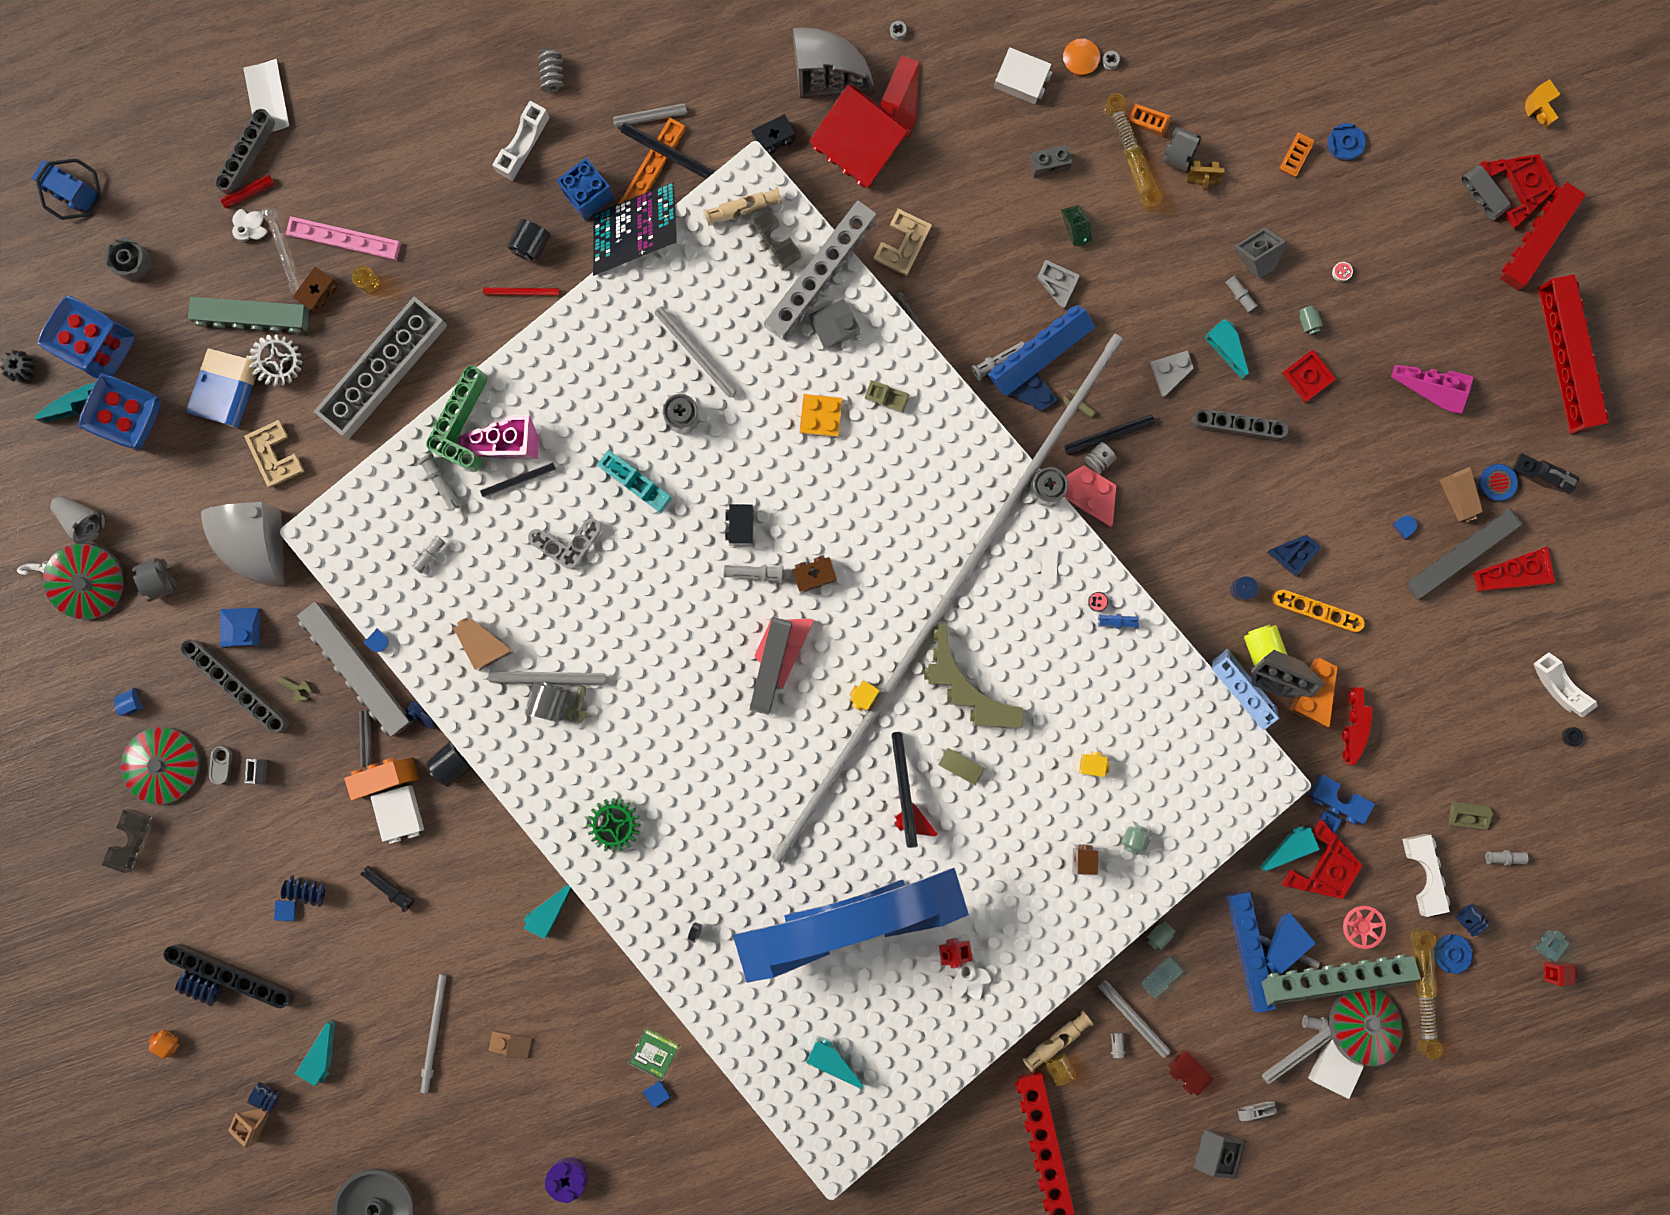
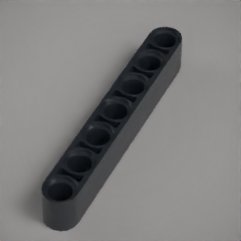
M183 944L169 946L164 951V959L168 963L275 1008H284L294 1001V993L289 988ZM174 949L179 953L178 958L173 956ZM192 956L195 957L197 961L195 966L191 963ZM209 964L214 966L215 970L213 973L208 969ZM227 971L231 972L232 974L231 981L228 980L226 977ZM245 979H248L250 981L249 988L245 987L244 985ZM263 986L268 989L267 996L262 993ZM280 994L286 996L285 1003L280 1001Z

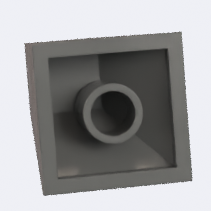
M1264 227L1235 245L1234 249L1248 271L1260 279L1276 268L1287 242Z
M844 299L808 315L824 350L860 334V327Z

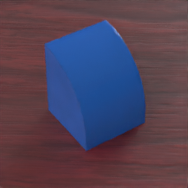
M135 688L114 697V705L118 716H128L144 709Z

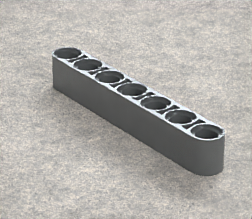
M1509 508L1405 583L1406 587L1416 600L1423 597L1523 523L1512 508Z
M189 639L181 644V653L268 731L283 733L288 729L289 722L287 718L204 644ZM194 644L195 651L191 654L189 649ZM208 656L210 661L209 664L205 666L204 659ZM220 669H222L224 672V675L221 679H219L218 677V671ZM236 681L238 688L236 691H233L232 684ZM249 694L252 696L250 704L246 702V697ZM262 707H265L267 712L266 715L262 717L260 714V710ZM277 719L281 722L279 729H276L274 726Z

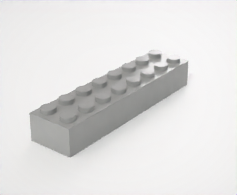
M414 296L313 412L340 435L349 440L448 325Z

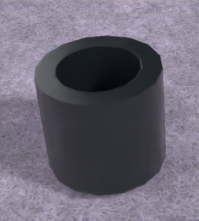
M519 219L507 247L511 250L512 254L525 261L538 262L551 234L536 223L526 219Z
M451 741L445 744L426 762L432 777L446 787L452 786L472 768Z

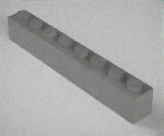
M314 602L297 615L300 620L298 622L305 631L308 630L312 635L310 639L315 645H320L324 650L322 651L323 656L335 664L334 670L340 676L343 675L347 680L345 682L350 690L356 691L359 695L357 696L359 702L363 706L367 705L370 709V716L375 721L378 720L382 726L380 728L387 736L396 737L413 723L407 717L405 710L321 603Z

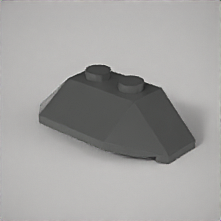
M1276 650L1270 652L1251 670L1253 686L1280 697H1300L1304 695L1312 697L1325 685L1303 661Z

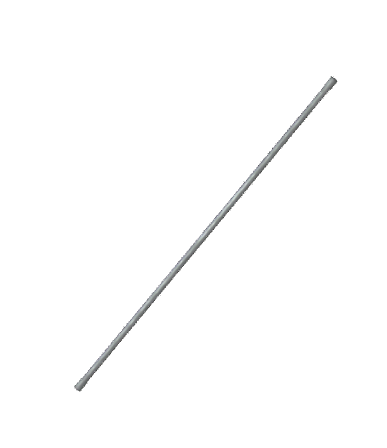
M1114 334L1104 352L784 841L776 849L771 857L776 862L782 864L793 843L1099 375L1124 341L1119 335Z

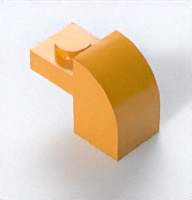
M1550 79L1538 86L1528 96L1525 103L1528 117L1535 113L1538 122L1543 124L1545 128L1559 118L1549 104L1560 95Z

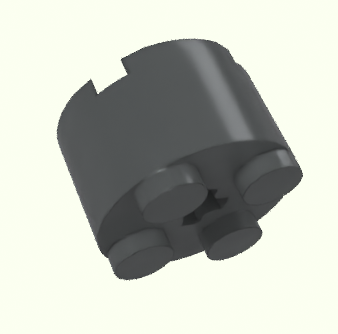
M1176 127L1172 135L1171 144H1168L1165 150L1163 162L1187 172L1196 155L1197 145L1200 144L1202 136Z
M119 238L107 247L104 256L105 263L113 273L127 281H136L147 276L151 267V257L149 252L140 244L129 238Z
M154 558L132 568V572L136 570L137 574L133 576L136 586L142 596L147 595L149 597L147 599L148 602L173 593V588L177 587L175 579L172 576L170 577L167 571L168 564L164 559Z

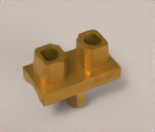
M1193 160L1186 178L1187 183L1202 185V190L1207 191L1208 185L1215 186V184H1221L1224 168L1220 167L1219 162H1211L1208 167H1202V162Z

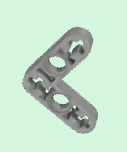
M587 519L567 547L540 529L532 530L528 535V540L531 545L565 568L574 569L600 534L601 524L596 519ZM596 523L595 527L597 530L589 533V536L592 537L590 540L586 536L581 535L583 531L586 534L588 533L589 528L587 526L589 524L593 525ZM541 533L540 537L547 543L545 546L539 541L534 543L535 539L533 536ZM580 538L586 540L584 549L576 548V541ZM557 544L559 546L558 553L550 554L548 551L549 546ZM571 548H573L576 552L581 553L579 556L577 554L573 556V564L569 563L568 565H566V556L571 557L574 553L570 551Z

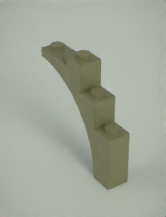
M939 624L938 629H934V641H937V649L933 648V660H936V664H928V668L924 669V680H928V684L951 685V689H947V701H950V705L974 706V710H970V722H973V726L1022 728L1023 708L996 702L981 694L965 679L951 655L947 625Z

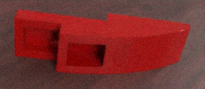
M1364 687L1350 688L1351 691L1348 693V701L1351 703L1349 721L1352 722V726H1344L1342 731V741L1345 742V750H1343L1342 756L1346 765L1356 764L1366 746L1370 733L1372 706H1364Z

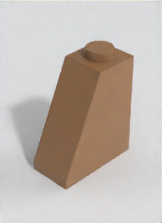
M1470 467L1439 480L1458 521L1466 520V522L1478 518L1476 514L1483 511Z
M462 619L457 622L458 626L454 627L473 668L477 671L514 653L509 646L473 619Z

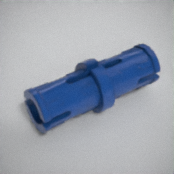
M1099 614L1098 627H1116V629H1121V627L1139 628V616H1122L1121 614H1116V616Z

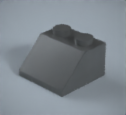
M1204 1130L1200 1140L1199 1152L1195 1157L1196 1163L1194 1168L1213 1177L1235 1179L1245 1140L1217 1131Z

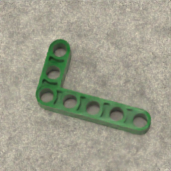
M473 365L466 367L427 439L426 446L428 450L439 457L470 472H477L482 467V459L472 451L455 443L487 382L486 374Z

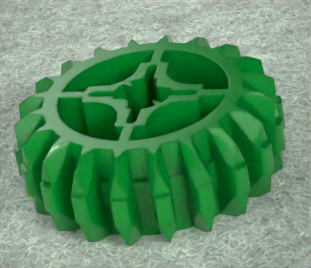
M612 798L611 804H609L608 799H605L604 807L601 803H597L599 811L594 808L591 810L595 817L588 816V819L593 821V823L586 825L587 827H593V830L589 831L588 835L595 834L591 841L599 840L598 848L605 844L604 851H608L609 846H611L612 852H616V846H618L620 851H623V844L626 847L631 846L628 841L629 839L633 842L636 841L632 834H640V831L635 830V827H640L641 823H635L634 821L639 819L640 816L636 815L633 817L632 813L636 811V808L629 811L628 808L631 803L628 802L623 806V799H620L618 804H616V798ZM612 808L623 811L627 818L618 819L613 813ZM606 811L607 822L603 826L598 827L599 818ZM612 819L614 822L623 821V823L618 824L616 831L614 828L605 829V827L611 824L610 821ZM629 823V831L621 839V827ZM609 831L616 842L605 839L601 832Z

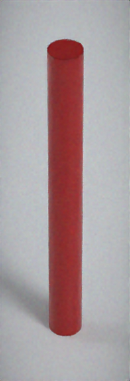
M483 287V295L559 296L560 294L559 288Z

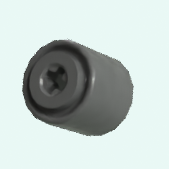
M686 394L672 395L663 405L664 419L669 428L676 433L686 434L692 432L700 422L697 404L692 397ZM680 406H682L683 410H686V412L682 413V416L675 413Z
M1054 467L1041 469L1034 476L1030 484L1032 499L1042 506L1057 504L1068 490L1066 475ZM1048 480H1051L1052 483L1056 484V486H1054L1052 490H1050L1049 487H1045V484L1048 483Z
M541 681L539 684L533 683L525 714L560 722L568 692L562 690L563 687Z

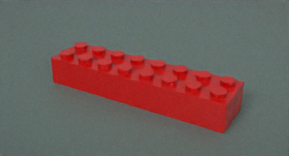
M1575 274L1552 278L1538 287L1569 432L1574 434L1594 430L1608 424L1609 415L1604 407V393L1600 389V375L1596 371V357L1592 353V339L1587 331L1588 321L1583 313L1584 304L1579 295V282Z

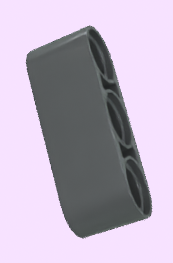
M1478 165L1461 177L1465 188L1491 220L1497 219L1511 208L1508 199L1483 167Z

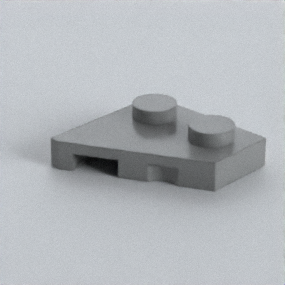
M1045 260L1037 279L1057 304L1064 309L1080 275Z
M1188 350L1150 363L1162 397H1165L1193 369Z

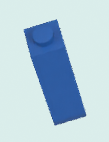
M1291 913L1281 916L1264 955L1267 969L1271 973L1282 974L1316 944Z

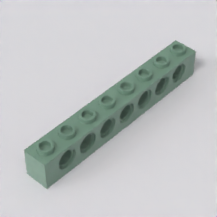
M1402 954L1388 960V957L1376 959L1377 962L1363 960L1356 965L1348 962L1334 968V965L1324 966L1322 970L1308 968L1302 973L1293 970L1279 976V973L1267 975V979L1261 983L1267 1005H1275L1408 985L1419 981L1421 977L1414 956L1406 957V954ZM1392 967L1397 970V974L1394 973ZM1374 970L1379 973V977L1375 974ZM1356 972L1360 974L1361 979L1357 977ZM1338 975L1343 978V982L1339 980ZM1320 978L1325 981V985L1320 982ZM1301 980L1307 984V988L1302 985ZM1283 983L1288 986L1289 991L1283 987Z

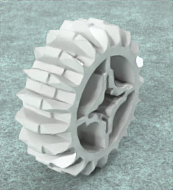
M267 335L266 340L260 338V344L255 342L253 345L255 349L250 350V353L254 356H249L248 360L254 363H251L249 367L256 368L253 371V375L259 373L258 380L261 381L265 378L266 385L271 380L273 386H276L278 381L281 386H284L285 381L291 383V377L296 378L298 376L296 372L301 371V368L297 365H301L302 361L297 358H300L302 355L301 353H295L298 346L292 348L293 341L290 340L286 343V337L284 336L279 340V336L275 335L272 340V337ZM268 347L269 357L260 361L261 351ZM277 347L283 349L287 354L278 352ZM273 357H275L276 360L279 359L280 361L278 362V364H276L275 361L272 362L270 360H272ZM290 361L289 371L283 374L282 364ZM264 367L272 368L274 374L265 370Z

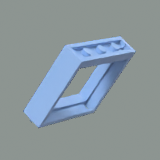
M1228 648L1212 660V670L1262 730H1265L1279 719L1278 709L1262 689L1252 685V677Z

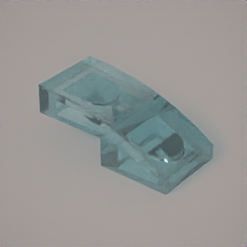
M1169 956L1141 982V985L1155 999L1169 987V984L1183 973V969Z

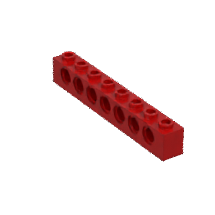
M1036 1071L1017 1076L1018 1082H1015L1017 1093L1022 1095L1023 1101L1020 1102L1022 1114L1026 1113L1027 1121H1024L1026 1132L1030 1133L1032 1138L1029 1141L1031 1153L1035 1152L1034 1168L1036 1172L1040 1173L1041 1177L1038 1180L1040 1192L1044 1191L1045 1199H1042L1045 1212L1048 1211L1049 1215H1054L1058 1208L1064 1209L1063 1215H1075L1042 1073ZM1031 1090L1037 1092V1096L1034 1099L1027 1098V1094ZM1035 1110L1042 1112L1038 1119L1032 1118V1113ZM1039 1130L1046 1131V1135L1043 1138L1036 1137V1133ZM1044 1149H1049L1051 1151L1050 1155L1046 1158L1041 1157V1152ZM1048 1169L1055 1170V1174L1052 1177L1045 1176ZM1052 1189H1059L1060 1192L1056 1197L1050 1196Z

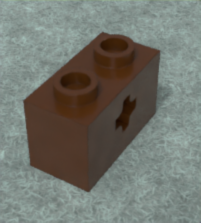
M314 266L293 298L317 314L323 310L329 296L336 292L338 283Z
M822 555L814 558L812 563L806 564V562L795 565V569H792L800 593L837 581L830 557L825 558ZM811 569L820 572L817 573V578L808 575L811 573Z
M1078 844V848H1073L1072 872L1081 875H1098V850L1093 849V846L1088 844Z

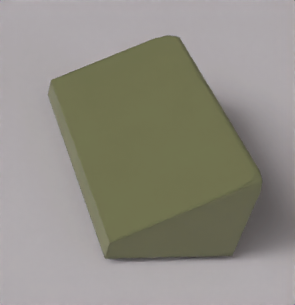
M1452 802L1449 825L1488 830L1493 812L1488 806Z

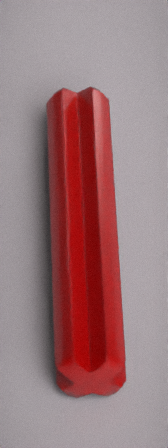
M267 175L221 198L220 201L223 207L227 209L273 186L274 181L270 175Z

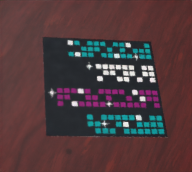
M675 181L593 215V276L677 243Z

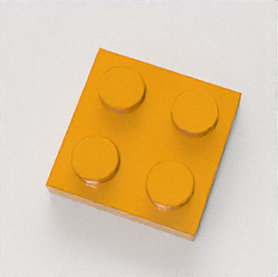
M803 394L800 434L838 437L842 398Z

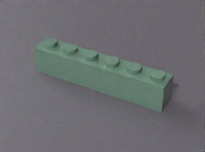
M190 297L188 319L198 327H206L207 324L213 325L215 328L232 326L233 329L244 330V327H248L254 331L270 329L271 332L281 333L282 330H289V333L300 334V331L307 332L309 309L304 305Z

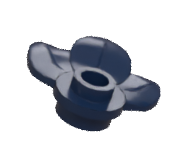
M412 701L406 709L407 717L411 721L420 722L429 729H435L433 725L435 722L430 716L425 714L424 708L419 702Z

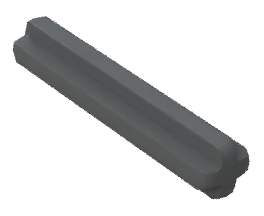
M368 710L359 712L360 766L363 768L372 765L371 716Z

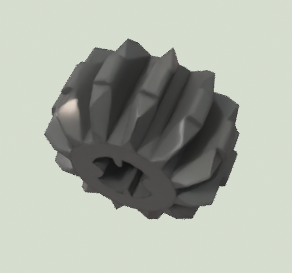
M12 350L11 354L5 353L6 359H0L4 363L0 366V369L4 370L3 376L8 377L13 382H23L24 378L30 379L28 374L34 373L31 368L35 366V363L31 362L32 356L27 355L22 350L19 352Z

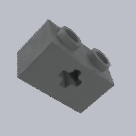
M1064 145L1031 152L1029 163L1033 178L1070 170L1072 159L1069 146Z

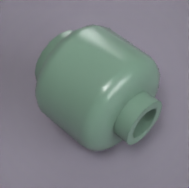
M1138 824L1136 827H1128L1122 839V844L1125 846L1124 849L1136 855L1145 853L1151 841V836L1146 833L1148 829Z

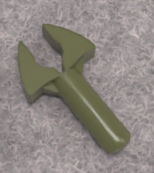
M1068 390L1067 392L1074 397L1078 390ZM1063 396V402L1067 408L1071 401ZM1081 403L1079 409L1092 418L1095 415V411L1085 403Z
M282 676L277 680L278 684L295 693L293 700H310L300 692V690L305 689L313 693L311 686L306 681H302L301 685H297Z
M585 686L578 687L574 706L572 708L566 707V714L570 722H572L573 713L576 711L579 713L577 724L581 723L588 715V712L582 708L586 692Z

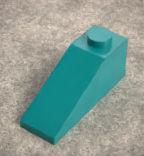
M1224 318L1204 338L1234 372L1243 379L1249 372L1238 333L1235 331L1236 328L1233 323L1226 321Z
M1303 825L1293 828V832L1286 835L1260 865V869L1268 871L1319 850L1311 828L1304 827Z
M569 884L533 910L532 913L528 912L524 919V923H526L525 930L543 939L549 936L572 890Z
M333 1020L325 1024L295 1073L313 1086L324 1083L330 1074L327 1071L331 1066L335 1030V1021Z
M824 1037L821 1040L816 1038L806 1063L862 1089V1080L837 1048L832 1045L833 1042Z

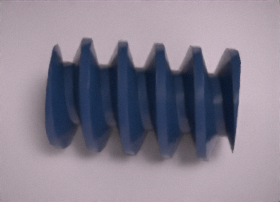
M291 875L289 880L284 881L280 893L282 899L287 897L290 901L295 899L296 902L302 901L304 904L310 902L312 906L317 904L318 907H321L325 897L324 882L317 887V881L309 885L310 880L306 879L303 884L302 877H299L295 882L294 875Z
M185 970L176 984L175 991L178 990L179 994L185 993L186 997L192 996L194 1000L200 999L201 1003L207 1002L208 1006H213L221 993L222 987L217 988L218 983L216 982L210 985L211 980L208 979L203 982L204 977L201 976L196 979V974L194 973L189 976V971Z

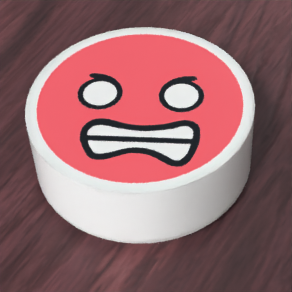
M1347 262L1338 263L1332 270L1333 278L1339 282L1347 281L1353 273L1351 265Z

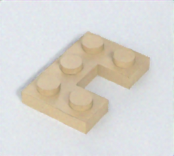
M897 209L890 228L906 236L899 250L881 242L873 261L908 276L932 224Z
M280 420L244 436L267 487L276 486L304 472L296 454H292L278 461L272 446L289 438Z

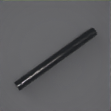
M550 463L480 490L481 496L486 497L556 470L554 463Z

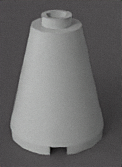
M66 496L55 497L51 502V511L74 543H89L99 535L98 530L100 527L103 529L105 525V518L100 512Z

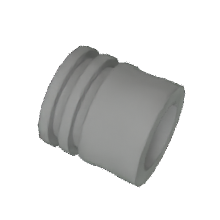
M1101 442L1084 459L1093 471L1101 474L1117 457L1105 443Z

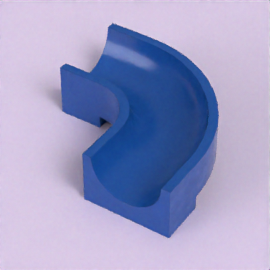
M954 867L905 885L903 879L842 901L784 915V923L734 934L733 938L746 982L749 983L775 978L830 955V951L881 935L890 937L945 926L968 916L969 913Z

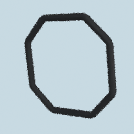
M77 158L47 162L36 177L42 207L61 220L91 216L102 201L96 171ZM77 162L93 173L98 200L88 213L61 216L46 206L40 179L50 165Z

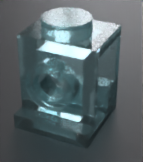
M1547 930L1533 949L1546 959L1557 962L1570 943L1564 940L1565 936L1559 931Z

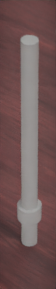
M439 974L425 1066L421 1072V1077L423 1078L420 1093L424 1094L428 1093L430 1078H433L434 1069H432L447 977L445 974Z

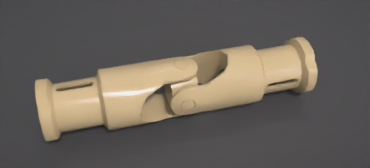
M775 187L774 190L769 192L755 193L736 201L719 204V207L710 210H703L708 226H711L714 222L728 221L740 215H747L767 209V206L783 203L779 189ZM747 202H752L754 205L748 208Z
M1083 1010L1080 1012L1081 1015L1072 1022H1067L1049 1040L1037 1046L1031 1055L1022 1059L1032 1073L1043 1062L1047 1063L1058 1051L1064 1049L1077 1039L1088 1026L1094 1025ZM1066 1033L1068 1037L1064 1042L1059 1035Z

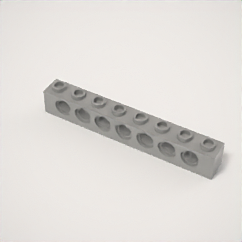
M856 201L764 321L765 328L781 340H784L786 337L789 338L795 331L794 326L798 321L800 323L803 321L809 306L813 307L819 299L817 296L821 291H826L832 276L836 277L842 269V263L852 257L854 253L852 250L855 246L862 244L865 239L864 234L875 227L877 223L875 221V212L860 201ZM860 223L862 227L860 229H854L852 227V224ZM842 238H848L850 240V243L844 245L840 242V240ZM831 253H836L839 257L836 260H831L828 256ZM824 268L827 270V273L819 275L817 270ZM812 283L816 287L814 290L809 291L805 286ZM800 298L804 303L801 306H796L793 303L794 300ZM784 314H790L792 316V319L790 321H784L782 320V316Z

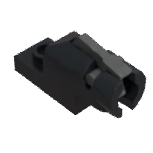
M1523 453L1519 454L1512 468L1516 474L1544 488L1550 486L1567 494H1571L1576 488L1575 484L1580 479L1575 474L1545 460L1537 461Z

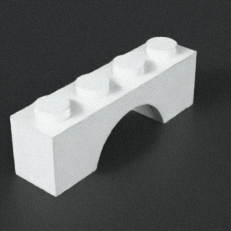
M529 101L520 117V124L515 137L506 148L501 149L492 165L498 174L511 181L514 180L550 118L545 108Z
M1423 834L1402 839L1406 857L1418 861L1424 867L1427 874L1425 888L1416 896L1420 915L1428 917L1449 912L1450 900L1445 895L1444 887L1446 884L1443 876L1440 874L1439 868H1441L1439 858L1436 857V842L1431 835Z

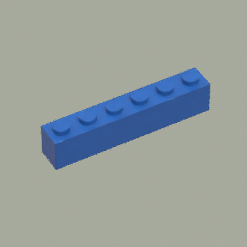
M1078 305L1071 307L1066 314L1054 320L1048 328L1040 331L1035 338L1026 342L1022 348L1010 354L1004 362L996 365L988 375L996 389L1003 395L1008 396L1092 331L1095 325L1084 308Z
M1248 891L1226 894L1251 1010L1256 1013L1276 1009L1275 1005H1267L1261 983L1267 979L1268 971L1251 894Z

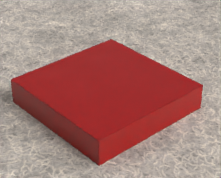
M1313 349L1281 373L1304 403L1336 380Z

